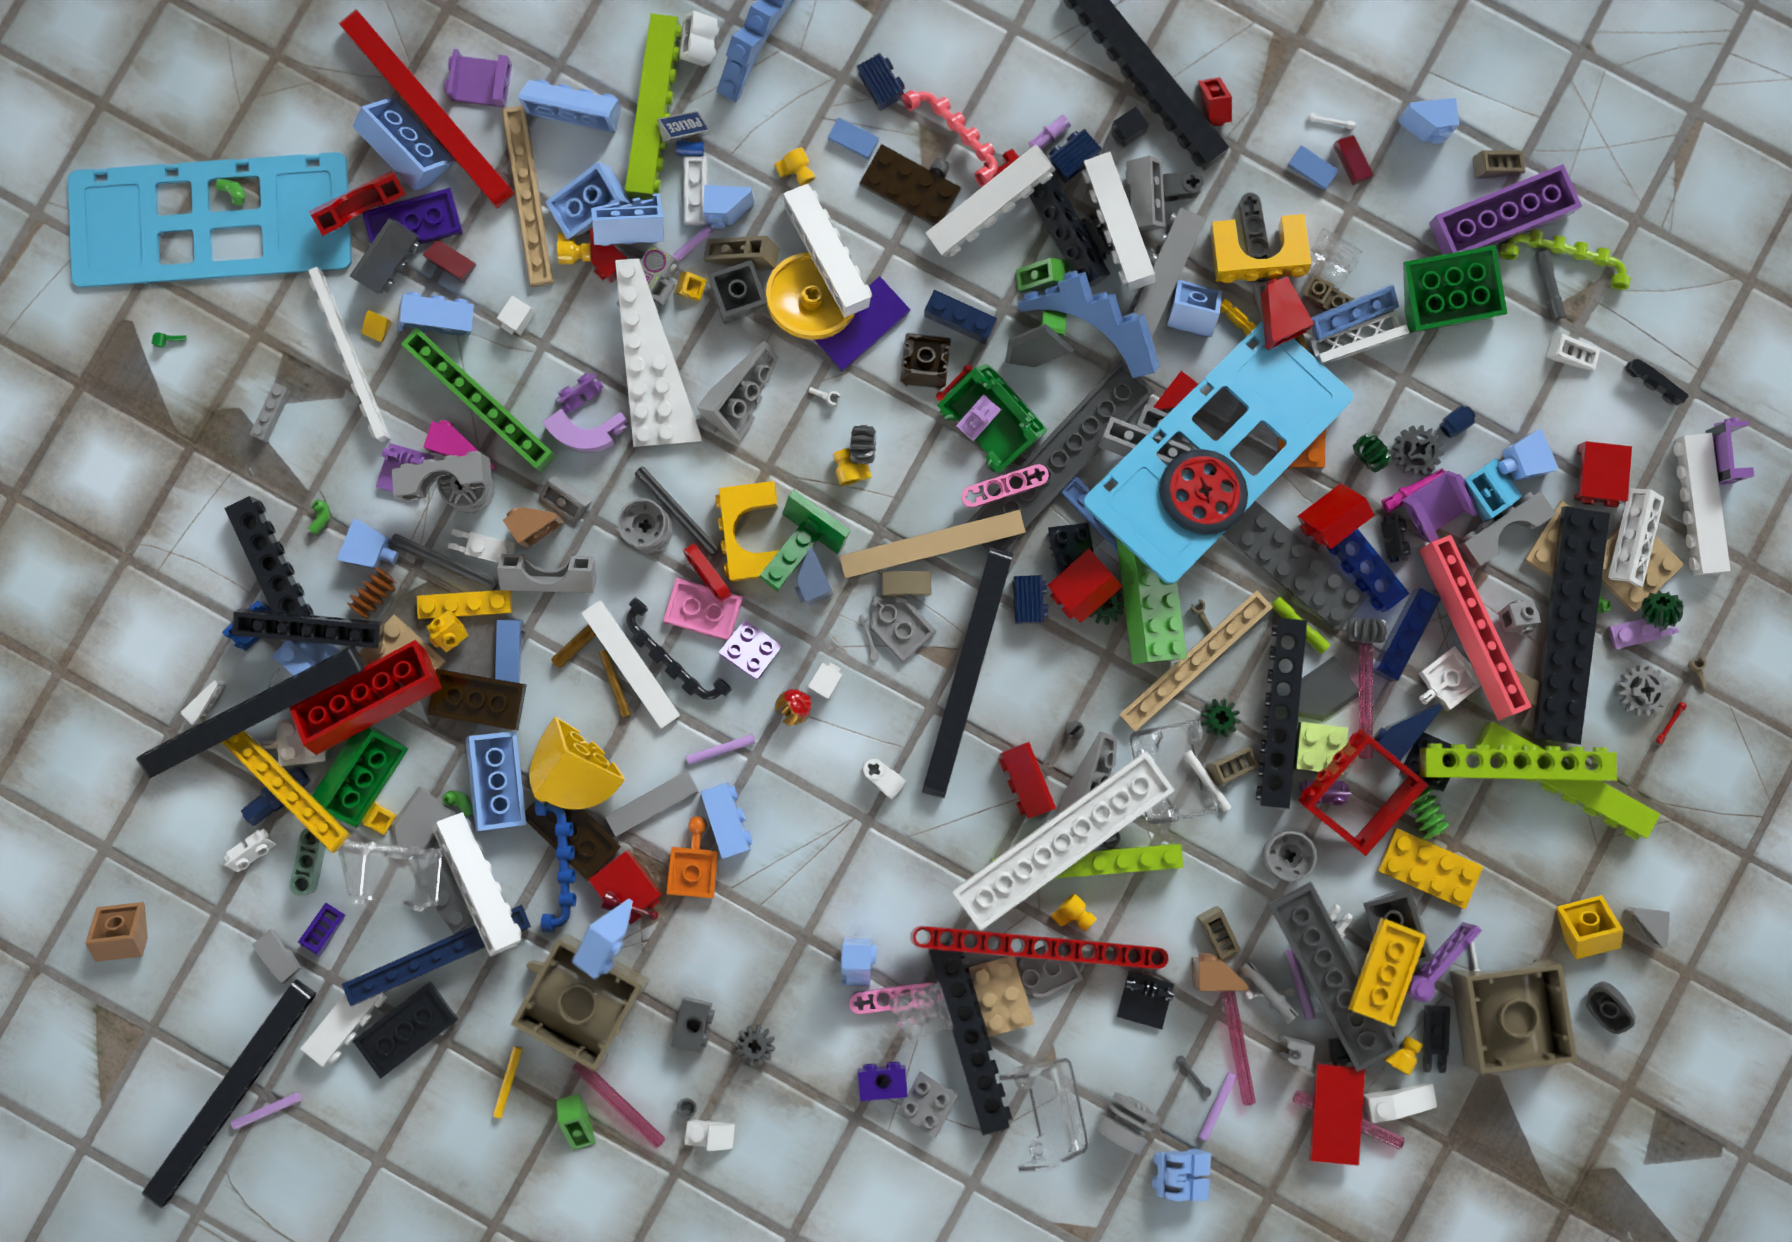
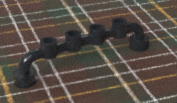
M637 597L633 598L629 603L631 609L627 613L626 622L628 628L634 634L631 638L634 643L641 648L645 644L651 650L648 656L657 664L662 661L668 667L665 669V672L674 680L679 677L684 682L681 687L689 695L692 696L696 693L699 697L706 700L716 699L721 694L726 697L732 691V688L722 678L718 677L712 685L715 688L713 690H705L663 647L657 644L645 630L637 625L636 616L638 614L643 616L649 609Z

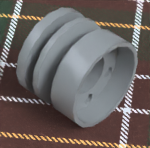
M447 475L438 479V490L441 497L457 510L465 513H476L484 510L491 503L495 494V484L492 479V486L470 490L466 487L461 488L456 476Z
M647 498L628 502L621 509L617 519L621 537L634 549L643 553H655L663 549L670 542L673 534V523L669 515L655 501ZM649 523L652 526V529H648L646 533L643 530V527H648Z
M1283 831L1274 834L1265 843L1262 852L1263 863L1268 872L1276 878L1287 881H1299L1309 876L1314 870L1317 861L1316 848L1312 841L1304 834L1295 831ZM1286 849L1288 852H1293L1294 855L1290 857V862L1282 857L1286 854Z
M1115 1092L1113 1099L1121 1104V1106L1109 1103L1108 1107L1116 1115L1112 1117L1103 1114L1096 1129L1116 1144L1140 1155L1148 1142L1140 1133L1141 1129L1153 1132L1154 1128L1146 1120L1157 1124L1160 1118L1139 1100Z

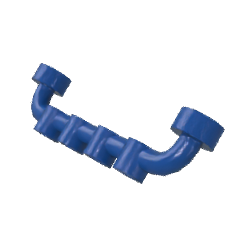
M536 799L535 811L537 816H548L550 811H552L557 817L555 833L558 837L556 856L559 860L557 878L560 884L559 906L561 907V915L555 918L554 914H543L541 917L542 932L553 933L555 928L567 923L570 918V907H575L577 902L576 893H570L569 883H574L576 878L575 870L569 869L568 860L574 859V847L568 846L567 837L573 835V824L566 821V814L563 808L546 801L540 802Z

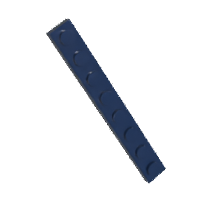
M523 905L511 909V918L514 924L519 926L521 932L531 928ZM476 925L341 985L349 1005L352 1007L486 947Z

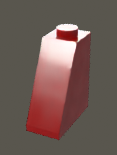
M1288 276L1280 280L1278 278L1270 280L1266 283L1267 287L1261 294L1265 346L1267 350L1307 333L1314 325Z

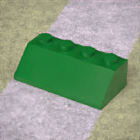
M373 726L368 727L348 739L312 794V797L332 817L357 828L408 751V748Z

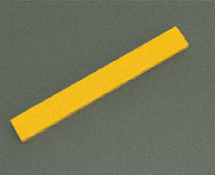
M246 730L222 742L330 852L335 853L350 837V834Z

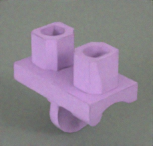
M983 395L956 427L974 441L1001 409Z

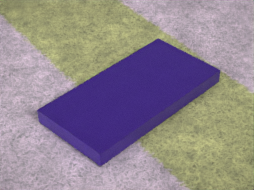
M451 188L362 213L370 245L389 218L400 222L421 237L419 240L421 245L463 233Z
M880 276L869 285L872 293L869 308L855 313L851 322L839 333L828 338L814 340L842 372L911 311Z

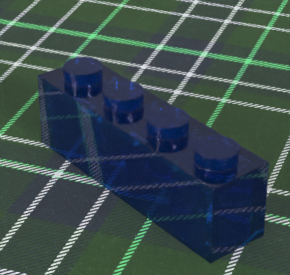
M1422 588L1412 590L1371 669L1372 673L1389 682L1399 680L1441 598Z

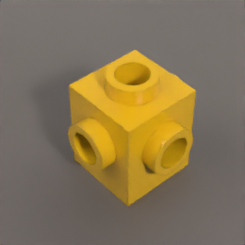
M450 610L435 618L426 626L430 633L428 637L430 642L436 648L440 646L446 653L458 646L461 641L469 636L463 623Z

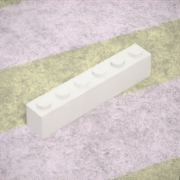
M1034 145L926 232L927 236L941 255L946 257L948 255L950 257L954 256L961 250L960 246L963 243L973 241L979 236L978 232L982 228L992 226L998 220L996 217L1002 212L1008 213L1016 206L1015 202L1021 197L1025 199L1034 192L1033 188L1037 184H1044L1053 176L1052 172L1056 169L1037 145Z
M1111 152L1085 160V170H1082V175L1085 183H1090L1092 190H1089L1092 203L1098 204L1099 210L1096 213L1100 224L1104 223L1107 230L1103 232L1107 244L1112 243L1114 248L1111 251L1114 264L1120 265L1121 271L1118 274L1122 285L1127 284L1128 290L1132 291L1155 283V272Z
M805 184L783 194V207L845 318L869 308L872 293L867 284L864 285L858 266H854L851 262L848 248L846 246L843 247L840 242L841 238L837 228H833L830 224V216L827 210L822 209L819 204L820 199L815 190L812 191L809 184Z
M1712 433L1684 435L1675 439L1674 454L1678 459L1677 476L1681 481L1680 499L1684 504L1683 522L1687 527L1686 545L1690 549L1689 567L1693 572V576L1728 572L1731 570Z
M462 812L436 822L432 830L490 957L515 947L521 941V930L517 924H514L511 918L512 912L507 902L504 903L501 896V886L497 881H494L491 874L492 867L481 853L482 845L478 839L475 840L471 821L465 818Z

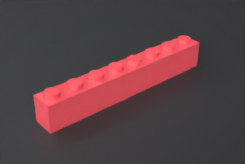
M1449 535L1433 541L1421 548L1419 553L1497 720H1502L1531 708L1532 706L1452 536Z

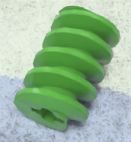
M1426 787L1411 804L1415 805V808L1410 813L1419 814L1414 820L1415 823L1423 822V825L1418 830L1427 831V834L1422 837L1423 840L1443 833L1449 826L1448 821H1441L1445 814L1443 812L1436 813L1441 809V805L1433 804L1437 800V796L1429 795L1433 791L1432 787Z

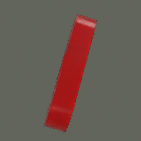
M691 544L683 549L687 561L719 602L731 596L729 588L695 544Z

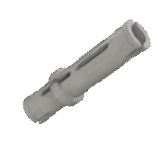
M1251 960L1247 961L1239 969L1270 1003V1008H1274L1287 1024L1291 1023L1299 1015L1286 1001V996L1283 993L1280 994Z

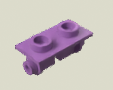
M594 372L590 375L585 373L577 379L578 383L572 388L567 386L558 392L559 397L556 400L558 403L564 402L561 407L565 413L573 412L584 404L580 395L584 394L587 400H590L602 392L600 389L604 386L599 379L597 381L593 380L597 377Z
M1315 780L1301 782L1300 791L1303 792L1307 787H1310ZM1335 781L1315 805L1330 803L1331 805L1339 806L1347 803L1351 796L1349 784L1344 783V781Z

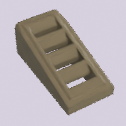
M1482 150L1473 157L1476 178L1525 173L1523 151ZM1511 158L1514 160V168H1512Z
M1251 745L1206 765V769L1216 786L1224 785L1259 768V762ZM1243 754H1245L1246 759L1250 765L1248 767L1246 766L1243 760ZM1235 758H1236V760H1237V762H1238V764H1239L1241 770H1238V768H1237V766H1236V763H1235V761H1234ZM1226 762L1228 763L1232 774H1229V771L1225 764Z
M1215 906L1197 916L1218 959L1223 961L1241 951L1222 909ZM1220 925L1223 926L1222 928L1212 933V930ZM1224 934H1227L1226 937L1222 938L1219 941H1216L1217 938L1221 937ZM1231 942L1232 945L1220 950L1221 946Z

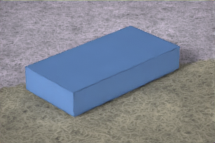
M838 117L828 136V140L869 160L879 141V137Z
M1302 145L1287 165L1324 191L1339 171Z

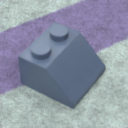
M812 547L807 551L796 580L798 586L795 587L801 603L806 601L808 606L833 595Z

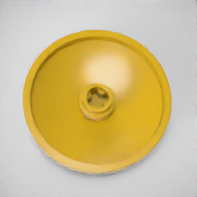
M809 252L795 254L786 258L775 267L768 279L766 287L768 311L776 324L793 336L810 340L831 337L842 331L855 315L852 314L844 318Z

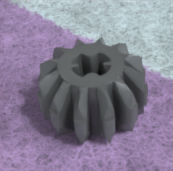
M860 425L853 427L850 454L854 463L867 464L873 463L875 460L876 430L873 426Z
M1350 618L1348 619V625H1346L1347 639L1357 642L1382 643L1387 635V622L1381 619Z
M759 1024L755 1032L751 1025L747 1026L748 1034L740 1031L739 1035L742 1039L735 1041L736 1045L743 1046L736 1050V1054H745L741 1059L742 1062H745L748 1057L751 1058L750 1066L754 1065L755 1059L758 1060L760 1065H763V1057L770 1060L772 1056L768 1051H775L776 1048L774 1045L769 1044L775 1040L774 1036L766 1038L770 1030L767 1028L761 1033V1025ZM754 1040H758V1045L762 1046V1048L758 1047L757 1051H755L753 1046L749 1045V1042L753 1043Z

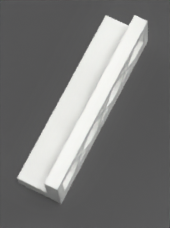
M1394 311L1362 322L1322 340H1309L1308 343L1313 356L1320 363L1326 365L1397 341L1407 336L1410 332L1407 324L1401 326L1397 312ZM1392 318L1394 329L1388 331L1380 329L1383 321ZM1364 327L1375 331L1373 336L1365 339L1358 335ZM1344 334L1353 338L1350 344L1344 346L1337 343L1339 337ZM1325 342L1332 345L1329 351L1319 354L1316 344Z
M1629 488L1628 501L1625 505L1608 578L1611 580L1627 581L1637 587H1643L1664 502V497L1653 490Z

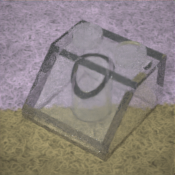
M940 982L896 994L889 999L895 1023L908 1041L954 1029Z

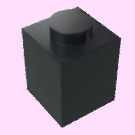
M1134 107L1113 121L1111 134L1117 143L1120 142L1125 147L1146 133L1149 124L1138 108Z

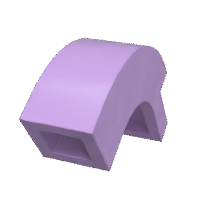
M560 409L544 420L543 424L564 446L580 452H598L615 445L610 436L613 434L617 436L624 432L629 422L619 412L597 428L582 429L575 426L566 413Z

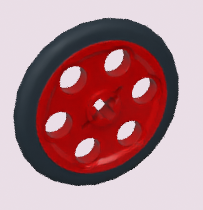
M1199 449L1190 450L1178 455L1167 465L1160 481V496L1166 512L1174 522L1193 533L1208 535L1226 531L1239 521L1247 506L1248 489L1242 472L1233 461L1215 451ZM1205 465L1213 466L1215 475H1207L1203 467ZM1181 471H1191L1193 474V479H1183V477L1181 476ZM1221 482H1229L1232 486V491L1224 492L1220 486ZM1202 487L1204 490L1209 491V493L1206 496L1204 495V493H1199ZM1176 492H1185L1188 497L1187 501H1178L1175 495ZM1223 503L1227 508V513H1218L1215 510V504ZM1193 509H1202L1205 514L1204 518H1196L1192 513Z

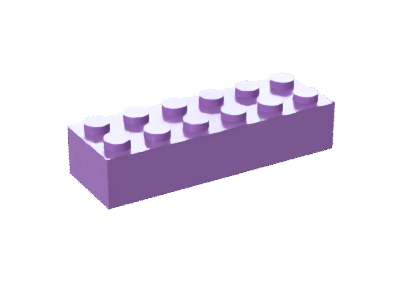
M1564 164L1440 213L1429 222V225L1443 255L1497 245L1516 235L1527 233L1569 216L1582 207V204Z

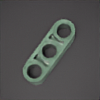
M307 828L301 832L290 880V889L298 896L311 894L317 889L326 848L319 840L315 844L310 841L311 832ZM307 855H310L313 859L311 867L305 864V857ZM302 878L306 879L308 882V887L306 890H303L300 887V881Z

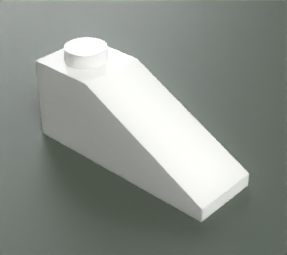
M1433 1083L1366 1093L1363 1097L1366 1118L1372 1123L1395 1120L1437 1108Z

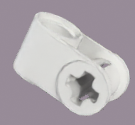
M878 759L867 760L863 765L864 775L891 800L907 783L899 774L888 768ZM877 763L879 765L877 768L879 773L869 775L870 769L868 765H875Z

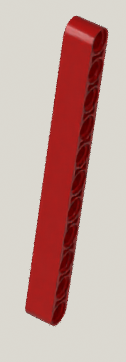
M357 9L339 22V25L497 209L515 195L502 177Z
M917 926L910 933V940L913 945L927 949L1162 969L1169 961L1167 951L1163 948L929 926ZM920 930H924L928 934L927 941L923 944H920L916 939V935ZM944 932H948L951 936V942L947 946H943L940 942V936ZM968 934H971L975 939L974 945L970 948L964 945V938ZM992 936L998 940V946L994 950L989 949L987 945L988 939ZM1014 939H1019L1021 942V949L1017 952L1011 949V942ZM1038 941H1042L1045 946L1041 954H1037L1034 949ZM1061 943H1065L1068 947V951L1064 956L1058 953V946ZM1085 945H1088L1091 949V954L1087 958H1084L1081 954V950ZM1109 947L1114 951V956L1111 960H1107L1104 954L1105 950ZM1132 949L1137 953V958L1134 962H1130L1128 959V953ZM1155 951L1160 955V960L1157 964H1153L1151 961V955Z

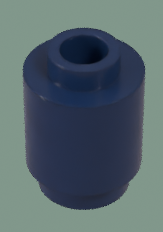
M1460 405L1442 419L1439 427L1448 438L1458 437L1475 424L1474 418L1476 415L1470 407Z

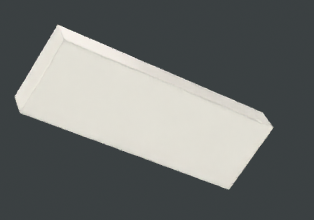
M684 156V226L707 225L703 214L704 185H707V156Z

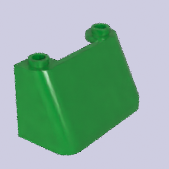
M984 364L975 367L937 406L940 408L941 415L946 420H958L959 422L983 395L1001 409L975 439L988 453L986 455V465L988 468L1000 474L1047 433V429L1004 379L990 365Z

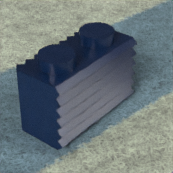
M881 53L857 65V74L879 111L902 99L903 90L905 89L899 76L895 78L892 73L894 68L888 57L884 59Z
M1086 129L1079 133L1074 131L1066 139L1067 143L1062 147L1057 145L1049 153L1050 157L1048 160L1056 169V174L1065 184L1085 168V160L1099 156L1101 153V147L1089 135Z
M1042 575L1013 577L1015 624L1043 623L1044 618H1048V604H1043V595L1047 594V581H1042Z

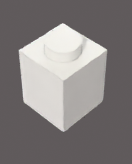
M512 295L497 319L502 324L500 327L511 335L515 332L521 336L535 315V312L530 306Z
M831 662L828 665L822 663L808 687L829 700L843 677L839 673L841 668Z

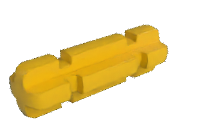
M1224 299L1221 302L1220 312L1222 314L1226 313V317L1239 329L1242 328V332L1248 336L1257 326L1252 321L1249 322V318L1238 308H1233V304L1228 299Z

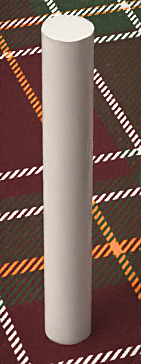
M1192 750L1184 753V757L1223 812L1228 811L1231 805Z

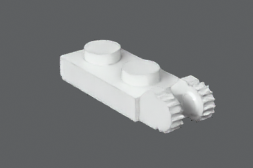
M452 529L451 534L455 537L468 539L467 546L463 547L459 544L448 543L447 548L463 552L467 556L499 563L501 554H514L517 544L473 532L467 533Z

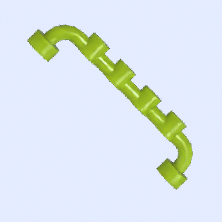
M1537 229L1531 230L1530 234L1522 233L1508 239L1507 243L1502 244L1500 247L1499 256L1507 260L1518 258L1520 248L1516 244L1523 242L1532 248L1541 247L1549 249L1554 254L1564 253L1571 255L1576 260H1590L1598 266H1612L1616 269L1617 274L1612 275L1610 286L1618 290H1626L1630 286L1631 277L1627 275L1625 265L1621 260L1611 257V250L1601 247L1597 248L1596 252L1589 251V245L1581 241L1575 242L1574 246L1566 244L1565 237L1556 235L1552 237V240L1543 238L1544 232Z

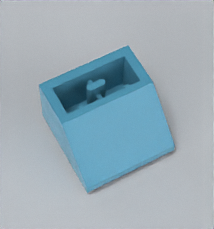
M1497 458L1465 478L1467 484L1465 488L1474 498L1476 503L1474 507L1483 522L1493 518L1523 496L1509 475H1503L1499 471V461Z

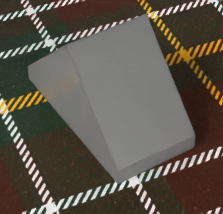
M1634 907L1624 909L1654 947L1664 949L1668 946L1670 912Z

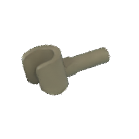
M1199 599L1202 609L1196 610L1194 605L1191 604V612L1199 616L1207 632L1213 629L1204 612L1205 602Z
M1699 657V667H1697L1692 659L1688 663V668L1696 673L1701 690H1706L1707 686L1702 671L1706 666V660L1703 657Z

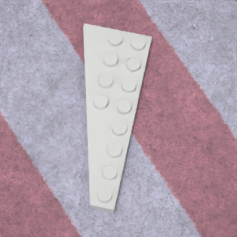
M640 259L615 260L633 446L640 447L702 441L696 418L681 380Z

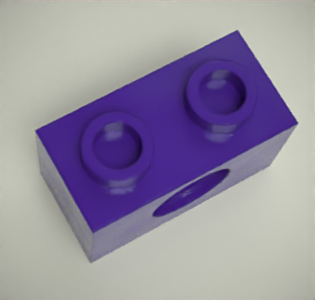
M888 1062L885 1067H877V1064L874 1063L862 1065L863 1068L858 1069L860 1101L908 1098L905 1065H900V1062ZM879 1075H886L890 1081L886 1086H880L876 1083V1078Z

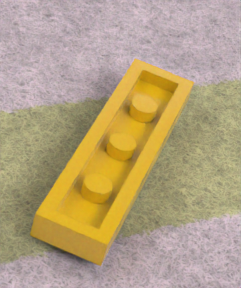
M509 590L419 595L417 596L418 619H435L448 610L456 617L511 614L512 594Z

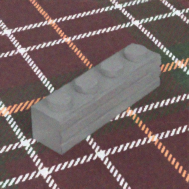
M274 382L249 435L266 443L268 442L292 392L291 390Z

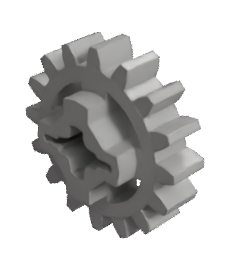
M1643 665L1636 666V670L1629 668L1627 669L1628 674H1621L1620 677L1624 681L1616 684L1618 687H1621V691L1616 692V695L1623 697L1619 703L1627 704L1626 711L1634 709V715H1641L1642 713L1643 716H1650L1651 712H1659L1658 707L1666 706L1663 699H1668L1670 696L1665 694V690L1671 688L1664 685L1667 677H1659L1661 674L1660 670L1653 671V666H1646L1644 669ZM1641 688H1645L1646 692L1641 693Z

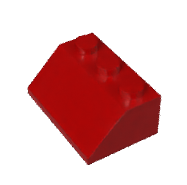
M1026 742L1000 753L1002 758L998 760L1003 772L1008 771L1011 778L1007 782L1012 794L1017 793L1020 800L1016 804L1021 816L1026 815L1029 819L1056 809L1030 743Z

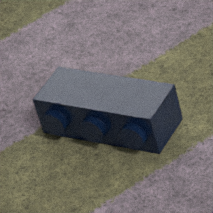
M935 289L924 310V317L987 345L997 322L996 317Z

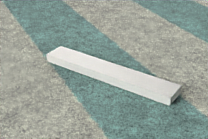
M599 600L583 611L581 614L659 727L663 728L679 717L680 713L602 600Z

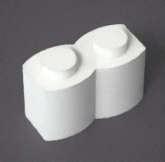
M694 10L685 14L679 48L680 59L703 67L711 64L716 56L714 40L719 33L716 18Z

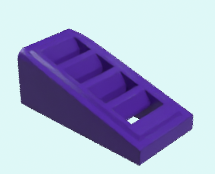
M325 902L297 943L320 957L346 915ZM326 912L336 917V920L333 922L325 917ZM324 921L331 927L328 930L321 926L320 922ZM316 929L325 934L323 938L314 933ZM311 937L319 942L317 946L309 942Z

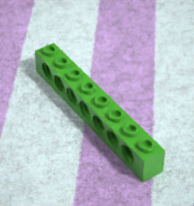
M416 328L401 343L403 347L540 473L557 457L421 330Z

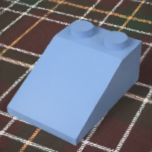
M600 162L595 163L545 201L567 240H571L592 229L591 208L617 202L620 203V206L631 204L611 167Z
M630 899L589 926L572 963L594 979L603 973L607 974L614 965L612 960L623 947L621 942L626 933L633 902Z

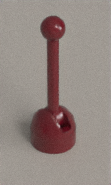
M607 890L601 908L610 911L621 905L622 902H620V898L615 892ZM634 906L631 907V911L649 916L651 920L658 918L656 911L649 912Z

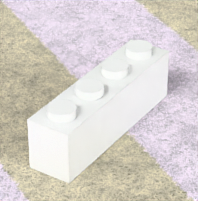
M388 991L352 1007L349 1005L344 994L300 1049L322 1067L329 1063L334 1064L341 1056L340 1049L344 1044L348 1046L357 1036L355 1033L360 1025L362 1027L365 1026L371 1019L372 1015L370 1012L375 1006L379 1008L387 999L385 994Z

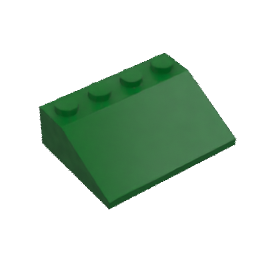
M1496 245L1403 262L1404 308L1407 327L1410 333L1486 320L1508 314Z

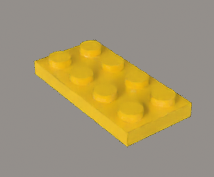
M1394 828L1377 871L1466 910L1484 866L1403 830Z
M1380 918L1348 1009L1395 1026L1427 935Z

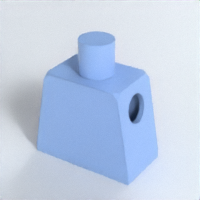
M1542 429L1526 435L1504 449L1502 455L1505 460L1498 463L1499 471L1503 475L1511 473L1515 481L1544 476L1559 469Z
M353 518L337 560L375 569L376 567L381 568L383 561L394 565L398 559L399 552L389 549L390 538Z

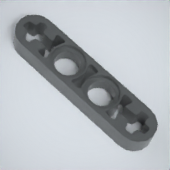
M1246 193L1239 202V213L1247 255L1255 259L1271 258L1261 200L1257 194ZM1247 199H1250L1251 203H1255L1252 207L1253 215L1248 216L1250 213L1249 207L1244 206ZM1256 221L1259 223L1260 229L1257 232H1252L1248 229L1247 223ZM1260 243L1264 248L1263 253H1253L1251 249L1252 244ZM1259 278L1255 281L1263 282L1266 281L1268 278Z

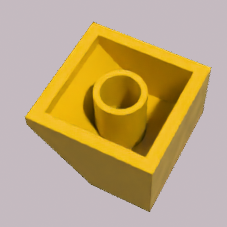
M1602 895L1557 906L1556 910L1565 942L1576 960L1622 947L1623 929Z

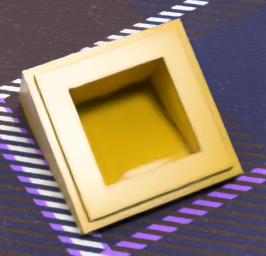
M688 271L681 272L674 294L700 301L707 279Z
M367 310L361 334L383 343L392 322L386 317Z
M374 801L362 819V823L372 830L385 835L397 815Z

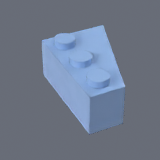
M660 193L653 194V199L641 201L640 198L632 199L633 203L622 206L617 202L591 208L594 245L608 246L621 243L631 245L641 242L657 243L664 241V222Z
M407 292V295H402L399 304L397 331H404L405 327L418 328L423 333H426V330L439 331L440 334L469 336L472 331L474 304H469L468 300L465 299L448 301L443 296L432 295L431 298L421 297V294L417 292Z
M844 938L841 962L842 985L870 987L871 964H876L877 945H872V939Z

